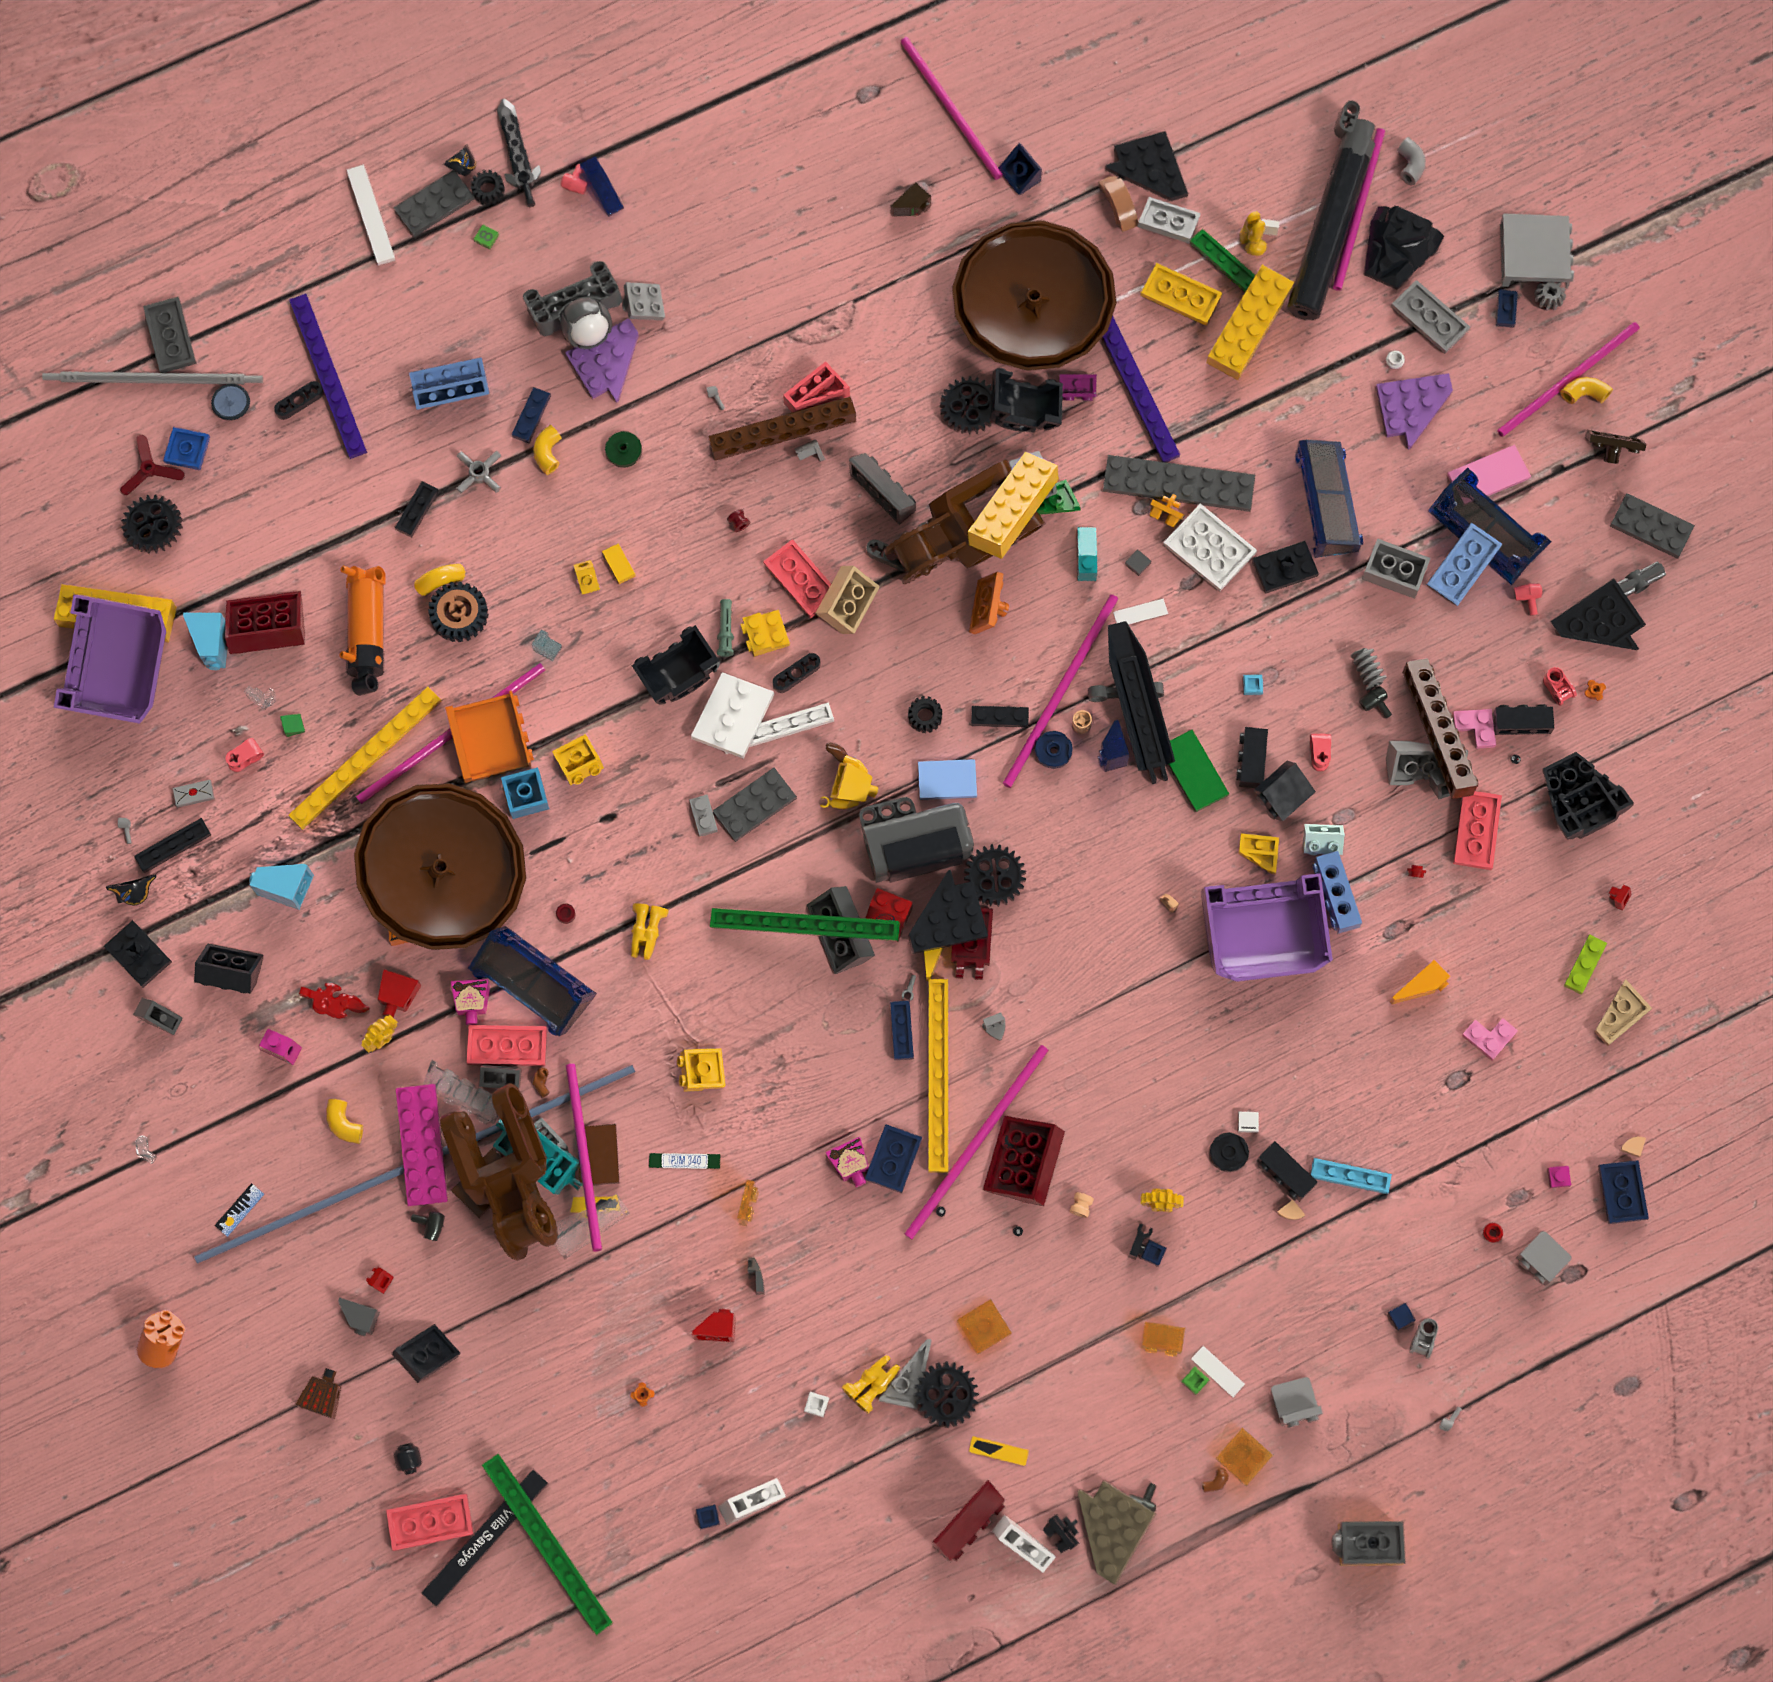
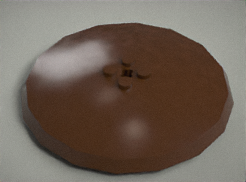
M1043 220L1009 223L982 236L961 259L952 286L955 317L970 343L995 362L1026 371L1060 368L1088 354L1108 331L1117 303L1113 272L1098 247L1072 228Z
M450 783L415 785L386 798L364 822L354 852L357 888L372 917L398 939L430 950L467 948L496 934L516 911L526 881L523 844L508 816L482 794Z

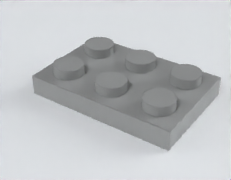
M1149 197L1138 227L1190 243L1201 213Z

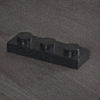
M421 481L397 522L395 530L412 538L439 492L438 488Z
M972 706L971 726L1028 728L1029 707Z

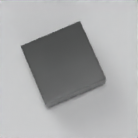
M1138 549L1125 562V565L1138 576L1151 564V560Z

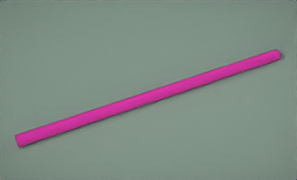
M1110 594L1003 781V785L1006 787H1012L1036 745V741L1040 738L1117 603L1118 597Z
M539 663L494 697L510 694L509 691L511 690L514 694L546 671L545 668ZM451 728L357 795L358 801L363 804L453 738Z
M1040 1045L904 1233L909 1239L912 1240L1047 1054L1049 1050L1045 1046Z

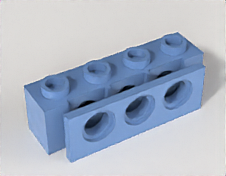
M1339 851L1316 857L1314 864H1312L1315 874L1321 873L1325 907L1329 912L1333 929L1337 930L1339 934L1360 928L1362 920ZM1326 874H1331L1334 878H1328ZM1332 892H1337L1340 896H1334ZM1341 909V910H1343L1346 914H1340V913L1338 912V910Z

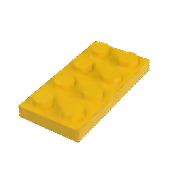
M1156 263L1140 296L1207 326L1222 297V292Z

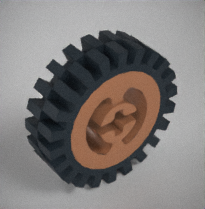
M451 582L449 587L446 584L443 585V590L440 591L438 589L436 591L437 595H433L431 597L432 602H429L430 609H428V613L434 630L439 635H442L444 639L450 638L452 642H455V639L463 642L465 638L468 641L471 640L472 635L474 637L478 636L477 632L483 631V625L486 626V619L488 618V607L482 593L478 592L475 586L471 587L469 583L463 585L462 582H458V585H454V582ZM463 602L467 603L472 608V611L469 616L467 613L466 606H464ZM447 608H449L451 618L453 617L454 622L446 618L445 613Z

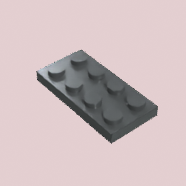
M452 170L393 208L413 237H416L475 199L458 174Z
M179 296L143 306L160 372L165 373L197 364Z
M1626 493L1610 527L1677 559L1681 555L1695 526Z
M774 767L714 809L713 814L736 842L796 800L797 796Z

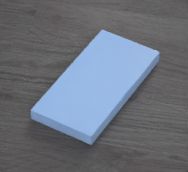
M1471 522L1427 585L1458 606L1503 544Z

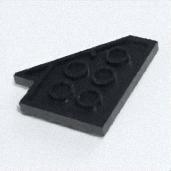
M1166 131L1114 145L1118 162L1105 165L1107 172L1169 201L1188 197V191Z
M1615 578L1550 621L1560 637L1638 650L1639 647L1631 635L1646 625Z
M951 870L947 871L908 935L913 954L988 937L974 882L955 885Z

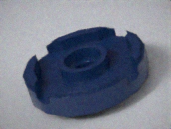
M1046 732L1036 741V758L1046 768H1061L1072 757V742L1062 732ZM1054 748L1057 750V752L1052 753L1050 750Z

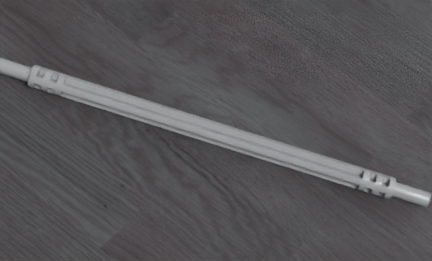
M61 371L60 373L42 374L43 380H57L68 383L236 385L263 383V376H246L245 374Z

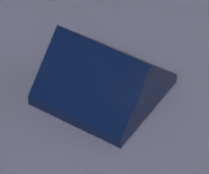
M1021 143L1016 145L998 167L1004 178L1018 195H1022L1041 182L1042 168Z

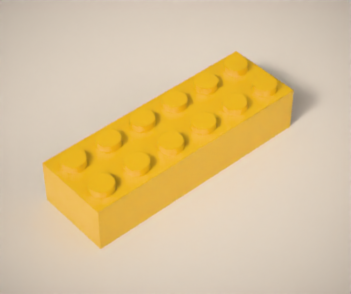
M1261 265L1210 351L1206 363L1239 380L1292 291L1294 282Z
M1025 452L968 530L969 545L1002 559L1059 480L1058 465Z
M61 585L54 615V621L59 627L75 628L77 615L70 613L73 595H85L159 610L166 628L165 642H169L177 609L171 599Z

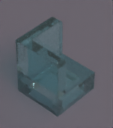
M541 629L532 643V648L536 653L553 661L562 645L549 638L548 633Z

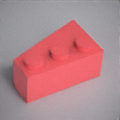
M825 361L783 395L784 404L793 413L850 396V387Z

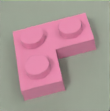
M1492 709L1453 712L1454 726L1459 732L1474 731L1476 749L1493 748L1496 746Z
M1503 1018L1491 1032L1475 1020L1462 1036L1490 1060H1493L1518 1030Z

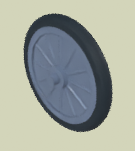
M224 385L213 394L211 400L212 410L221 419H239L246 414L250 407V396L239 385Z

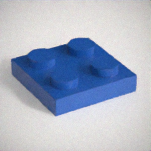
M173 427L164 456V463L201 470L210 435Z

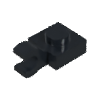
M1143 1224L1138 1226L1137 1236L1129 1253V1258L1136 1260L1137 1255L1142 1256L1146 1246L1142 1242L1152 1235L1153 1228H1150L1149 1232L1144 1234L1141 1231Z

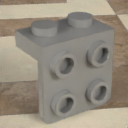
M1542 1231L1516 1258L1519 1260V1264L1524 1269L1529 1270L1540 1284L1546 1286L1571 1260V1255L1547 1232Z
M1308 1377L1274 1385L1271 1388L1281 1426L1287 1425L1290 1428L1300 1425L1299 1421L1307 1420V1423L1319 1420L1318 1416L1323 1414L1321 1406L1317 1405L1311 1381Z

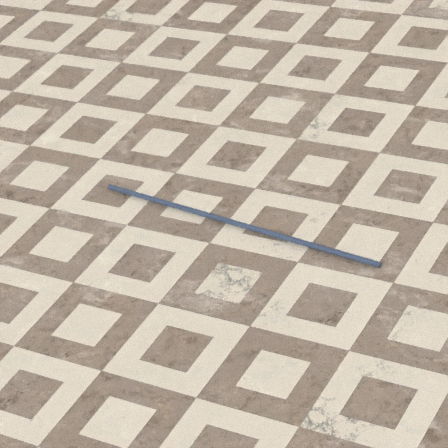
M633 1065L580 1087V1096L634 1073ZM570 1093L530 1109L531 1117L570 1101ZM496 1125L476 1133V1141L502 1130ZM448 1146L443 1147V1156L450 1153ZM404 1165L196 1255L194 1258L198 1264L403 1174Z

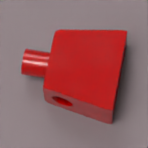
M384 969L378 995L380 1004L385 1005L382 1015H391L394 1018L397 1009L406 1012L421 987L419 980Z

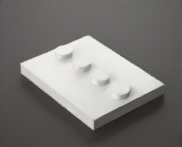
M1199 504L1163 543L1167 549L1219 592L1257 553V550L1202 504Z
M722 672L691 735V739L744 759L774 697V691Z

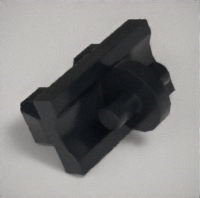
M1056 1514L1048 1520L1049 1523L1043 1528L1044 1533L1049 1538L1055 1533H1058L1062 1538L1055 1544L1060 1553L1068 1549L1071 1550L1079 1544L1078 1540L1074 1537L1079 1533L1075 1528V1525L1078 1523L1076 1519L1071 1522L1066 1516L1061 1520Z

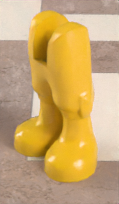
M1257 211L1247 216L1239 235L1240 243H1247L1245 251L1253 256L1264 254L1267 248L1266 242L1261 239L1265 230V222L1260 220L1261 216Z
M633 903L632 910L636 913V924H634L631 930V957L637 958L640 946H645L644 960H650L655 948L656 939L659 936L658 924L660 919L668 916L669 910L653 905L650 910V906L647 904ZM650 910L649 925L645 928L646 917Z
M888 1355L883 1356L869 1369L864 1370L859 1381L854 1384L846 1383L841 1387L848 1397L854 1401L868 1385L872 1384L871 1388L855 1402L867 1414L873 1409L872 1402L875 1397L886 1391L887 1386L900 1370L897 1364L887 1373L882 1369L891 1359Z

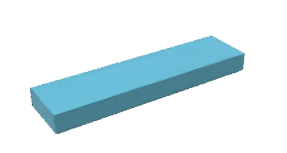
M1317 1158L1313 1159L1310 1174L1316 1180L1383 1194L1389 1193L1392 1176L1389 1173Z

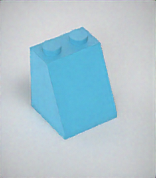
M183 612L186 625L205 666L210 670L226 668V620L222 613Z
M306 864L257 867L256 871L251 874L249 883L256 895L300 910L314 874Z

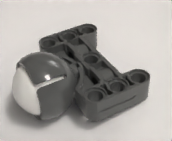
M603 261L594 262L590 266L591 277L541 297L535 289L527 290L523 294L528 313L542 336H549L561 329L565 339L572 346L581 349L594 348L607 339L608 333L610 334L612 329V318L608 309L618 307L622 303V297L616 281Z

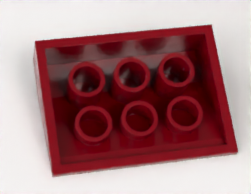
M301 591L227 600L225 640L229 654L305 645Z
M1004 1115L983 1191L1028 1204L1044 1206L1065 1131L1056 1124ZM1011 1132L1009 1141L1014 1146L1019 1147L1017 1150L1014 1148L1005 1150L1003 1148L1001 1140L1004 1134ZM1018 1134L1020 1136V1140L1014 1143L1013 1137L1014 1135Z
M989 1480L984 1483L932 1542V1546L949 1562L953 1559L957 1561L964 1554L962 1549L965 1545L971 1546L978 1538L975 1534L980 1529L984 1531L990 1525V1517L994 1513L998 1515L1005 1508L1003 1505L1005 1499Z

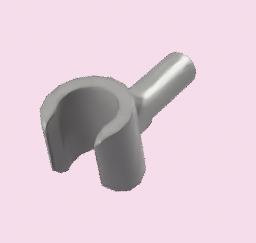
M707 387L708 397H715L720 409L724 410L725 407L720 400L717 387Z
M118 818V828H124L127 844H131L129 832L131 822L127 818Z
M911 975L907 990H904L902 993L903 999L905 993L909 992L911 993L910 1001L913 1000L912 990L916 979L915 975Z
M1457 1407L1449 1420L1443 1417L1439 1428L1449 1431L1462 1409Z

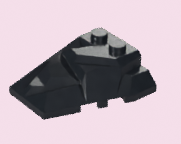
M1378 206L1370 222L1364 275L1397 290L1419 267L1421 268L1429 257L1436 254L1444 239V235L1438 229L1432 227L1433 223L1430 220L1399 206H1393L1392 208Z
M1577 752L1543 768L1555 820L1566 839H1575L1577 837L1582 839L1615 822L1619 815L1625 813L1634 805V802L1623 787L1612 783L1605 773L1603 775L1594 769L1595 766Z

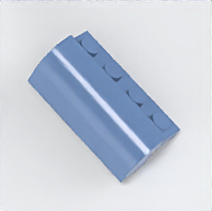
M482 357L409 372L417 410L490 394Z

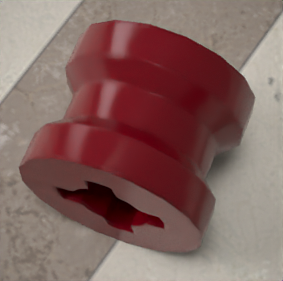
M742 509L734 511L727 518V521L733 525L735 532H740L750 525V520L745 518V513Z

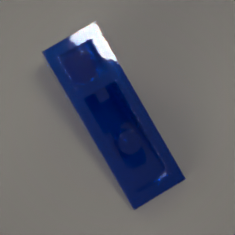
M596 156L580 164L583 178L588 182L590 189L608 217L624 209L622 202Z

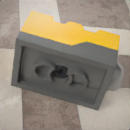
M1404 1522L1339 1523L1338 1531L1332 1537V1550L1339 1556L1340 1566L1405 1564Z

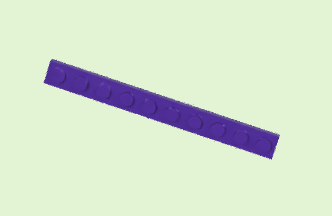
M305 293L289 299L349 458L352 459L366 454L367 450L308 296Z
M1112 316L1109 329L1102 337L1106 348L1161 461L1166 463L1179 458L1180 453Z

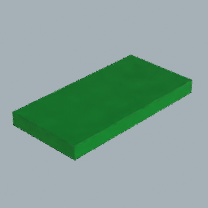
M1193 729L1170 740L1175 762L1168 765L1195 812L1229 796L1227 788Z

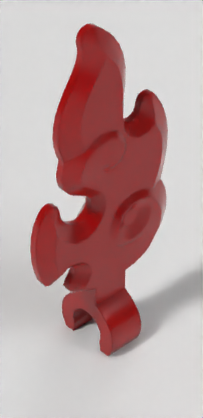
M325 983V990L319 987L316 991L301 987L299 991L301 997L313 999L312 1007L316 1013L327 1014L332 1018H346L347 1014L344 1011L347 1009L355 1013H364L370 1009V1006L365 1005L354 995L342 993L337 998H334L333 993L342 990L339 985L334 983Z

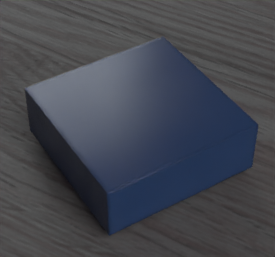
M1148 1240L1140 1259L1159 1267L1167 1248Z
M1406 1303L1388 1312L1397 1330L1416 1321Z
M716 1504L696 1509L701 1530L721 1525Z

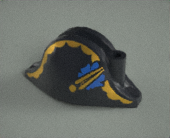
M467 144L443 165L459 175L467 176L476 168V160Z
M153 874L133 881L106 886V889L115 892L117 903L124 902L132 906L139 905L147 899L150 884L157 876Z

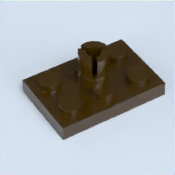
M1587 430L1585 436L1591 445L1602 447L1603 444H1606L1604 461L1613 464H1619L1622 447L1628 449L1629 452L1640 453V450L1645 451L1647 445L1643 439Z

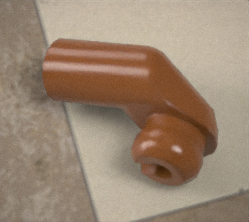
M546 1068L538 1069L533 1079V1085L541 1098L550 1094L545 1086L549 1074Z
M1219 1468L1213 1481L1202 1482L1203 1492L1221 1490L1228 1481L1229 1475L1224 1468Z

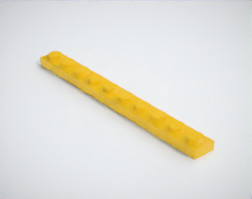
M426 687L288 816L303 830L442 702L441 699L429 687Z
M929 979L928 1173H948V979Z

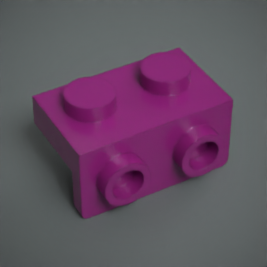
M1059 374V383H1063V401H1074V397H1082V401H1093V397H1097V374Z

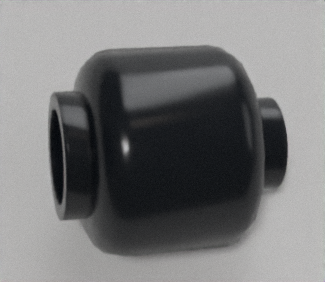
M413 1443L400 1445L394 1452L396 1468L398 1471H404L405 1475L416 1473V1468L422 1465L420 1450L417 1446H413Z

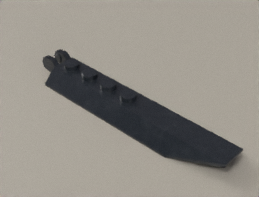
M1126 621L1108 625L1109 664L1138 771L1148 770L1151 783L1156 784L1157 779L1154 768L1160 767L1161 778L1163 781H1167L1168 776L1165 766L1174 763L1175 758L1146 652Z

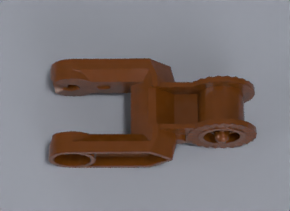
M1007 460L989 467L929 503L932 518L927 521L928 524L912 529L911 532L903 533L899 539L890 543L883 550L885 555L895 553L907 573L901 579L903 584L919 579L923 575H929L932 569L937 568V566L948 559L950 561L958 559L966 568H970L993 556L969 545L968 530L975 521L965 504L1002 485L1012 471V467ZM1037 511L1012 545L1045 525Z
M510 1083L492 1093V1103L497 1115L503 1122L514 1151L513 1153L485 1165L476 1141L474 1124L465 1111L449 1112L441 1116L440 1126L463 1189L477 1205L490 1204L493 1212L494 1233L500 1246L507 1253L508 1257L519 1261L526 1257L528 1246L536 1242L546 1247L554 1245L558 1240V1227L556 1226L554 1214L551 1212L550 1207L547 1206V1202L540 1196L536 1182L546 1174L547 1157L525 1099L520 1090Z

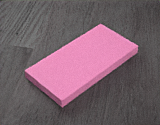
M1515 445L1450 471L1447 474L1463 507L1531 478Z

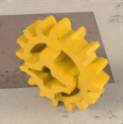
M391 1015L385 1016L384 1019H378L368 1027L361 1046L368 1053L373 1052L376 1048L381 1049L383 1045L392 1039L391 1037L398 1022Z
M1155 1188L1152 1189V1193H1142L1140 1204L1151 1207L1152 1211L1172 1212L1173 1208H1182L1184 1206V1196L1177 1195L1176 1193L1173 1194L1171 1189Z

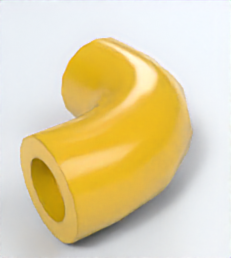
M1582 377L1567 384L1560 391V394L1569 404H1574L1580 397L1585 395L1591 396L1598 402L1603 403L1610 396L1613 388L1597 378Z
M552 425L547 426L538 435L533 447L534 459L546 475L553 473L560 464L552 454V447L562 438Z
M449 564L435 568L419 577L414 582V587L420 595L426 596L445 584L462 582L465 578V569L461 564Z
M328 1099L326 1121L331 1132L341 1140L360 1144L363 1136V1125L351 1123L347 1120V1102Z

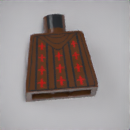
M325 1368L321 1379L312 1376L297 1400L296 1406L335 1419L341 1393V1386L333 1383L337 1372Z

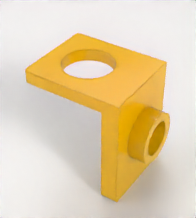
M592 560L573 565L582 595L600 590Z

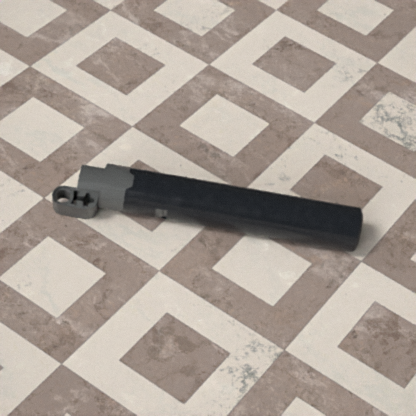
M1352 100L1346 102L1340 110L1334 127L1335 135L1342 139L1287 305L1288 311L1293 316L1302 320H1317L1320 318L1375 147V143L1371 139L1375 125L1368 120L1357 119L1360 106Z

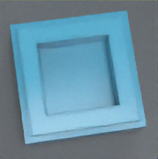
M1243 675L1244 695H1263L1262 675Z

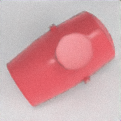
M577 164L572 175L565 173L561 179V187L584 195L588 182L579 178L584 167L581 164Z
M1528 583L1514 587L1516 601L1528 600L1530 616L1538 615L1535 599L1542 597L1541 585L1539 583Z

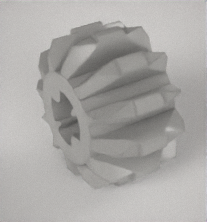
M1555 282L1538 284L1534 296H1536L1535 302L1540 303L1539 308L1545 306L1546 311H1548L1550 307L1556 310L1557 306L1561 307L1563 305L1566 294H1564L1565 288L1560 287L1561 282L1557 284Z

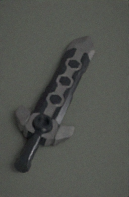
M502 99L497 112L514 176L505 174V179L513 187L516 188L517 186L519 189H523L527 207H534L535 200H533L530 187L534 185V182L538 181L541 175L540 166H537L531 172L515 106L506 99Z

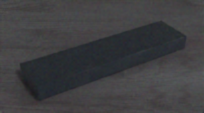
M200 818L136 854L134 857L143 873H146L211 836V833L203 819Z

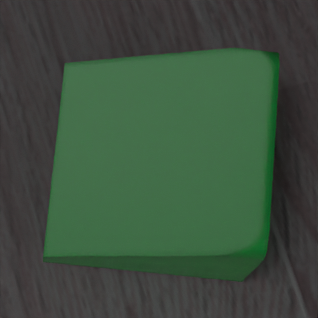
M301 714L280 716L284 733L287 737L305 732Z

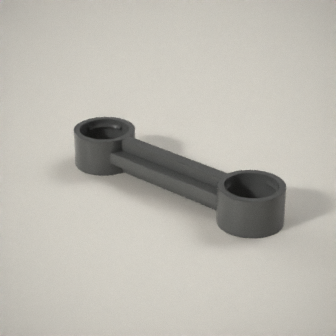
M1154 682L1158 698L1163 697V683ZM1096 685L1088 688V697L1091 702H1102L1107 699L1119 698L1116 687L1107 688L1103 685Z

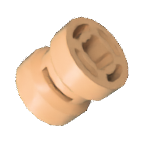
M1079 710L1074 714L1072 727L1075 732L1084 734L1090 730L1092 717L1088 711Z
M1076 1192L1074 1196L1075 1202L1071 1205L1069 1212L1079 1217L1088 1218L1090 1213L1088 1206L1093 1204L1094 1198Z

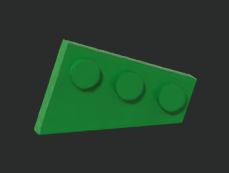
M1066 479L1056 483L1057 494L1044 499L1037 509L1040 515L1081 511L1080 505Z

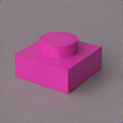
M1569 1166L1548 1168L1550 1188L1571 1186Z

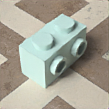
M1304 824V853L1317 855L1339 851V854L1343 855L1345 837L1343 825Z

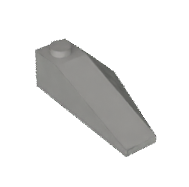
M1389 741L1386 763L1390 785L1414 784V781L1420 779L1427 780L1429 779L1428 772L1439 768L1430 744L1412 741Z

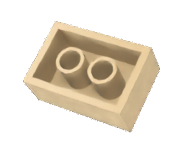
M841 566L816 614L841 634H854L880 586L855 566Z

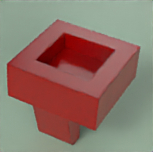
M1623 884L1621 889L1612 886L1609 891V898L1614 900L1615 907L1623 911L1632 896L1631 888Z
M380 1267L373 1268L374 1274L371 1278L367 1277V1284L384 1294L394 1276Z

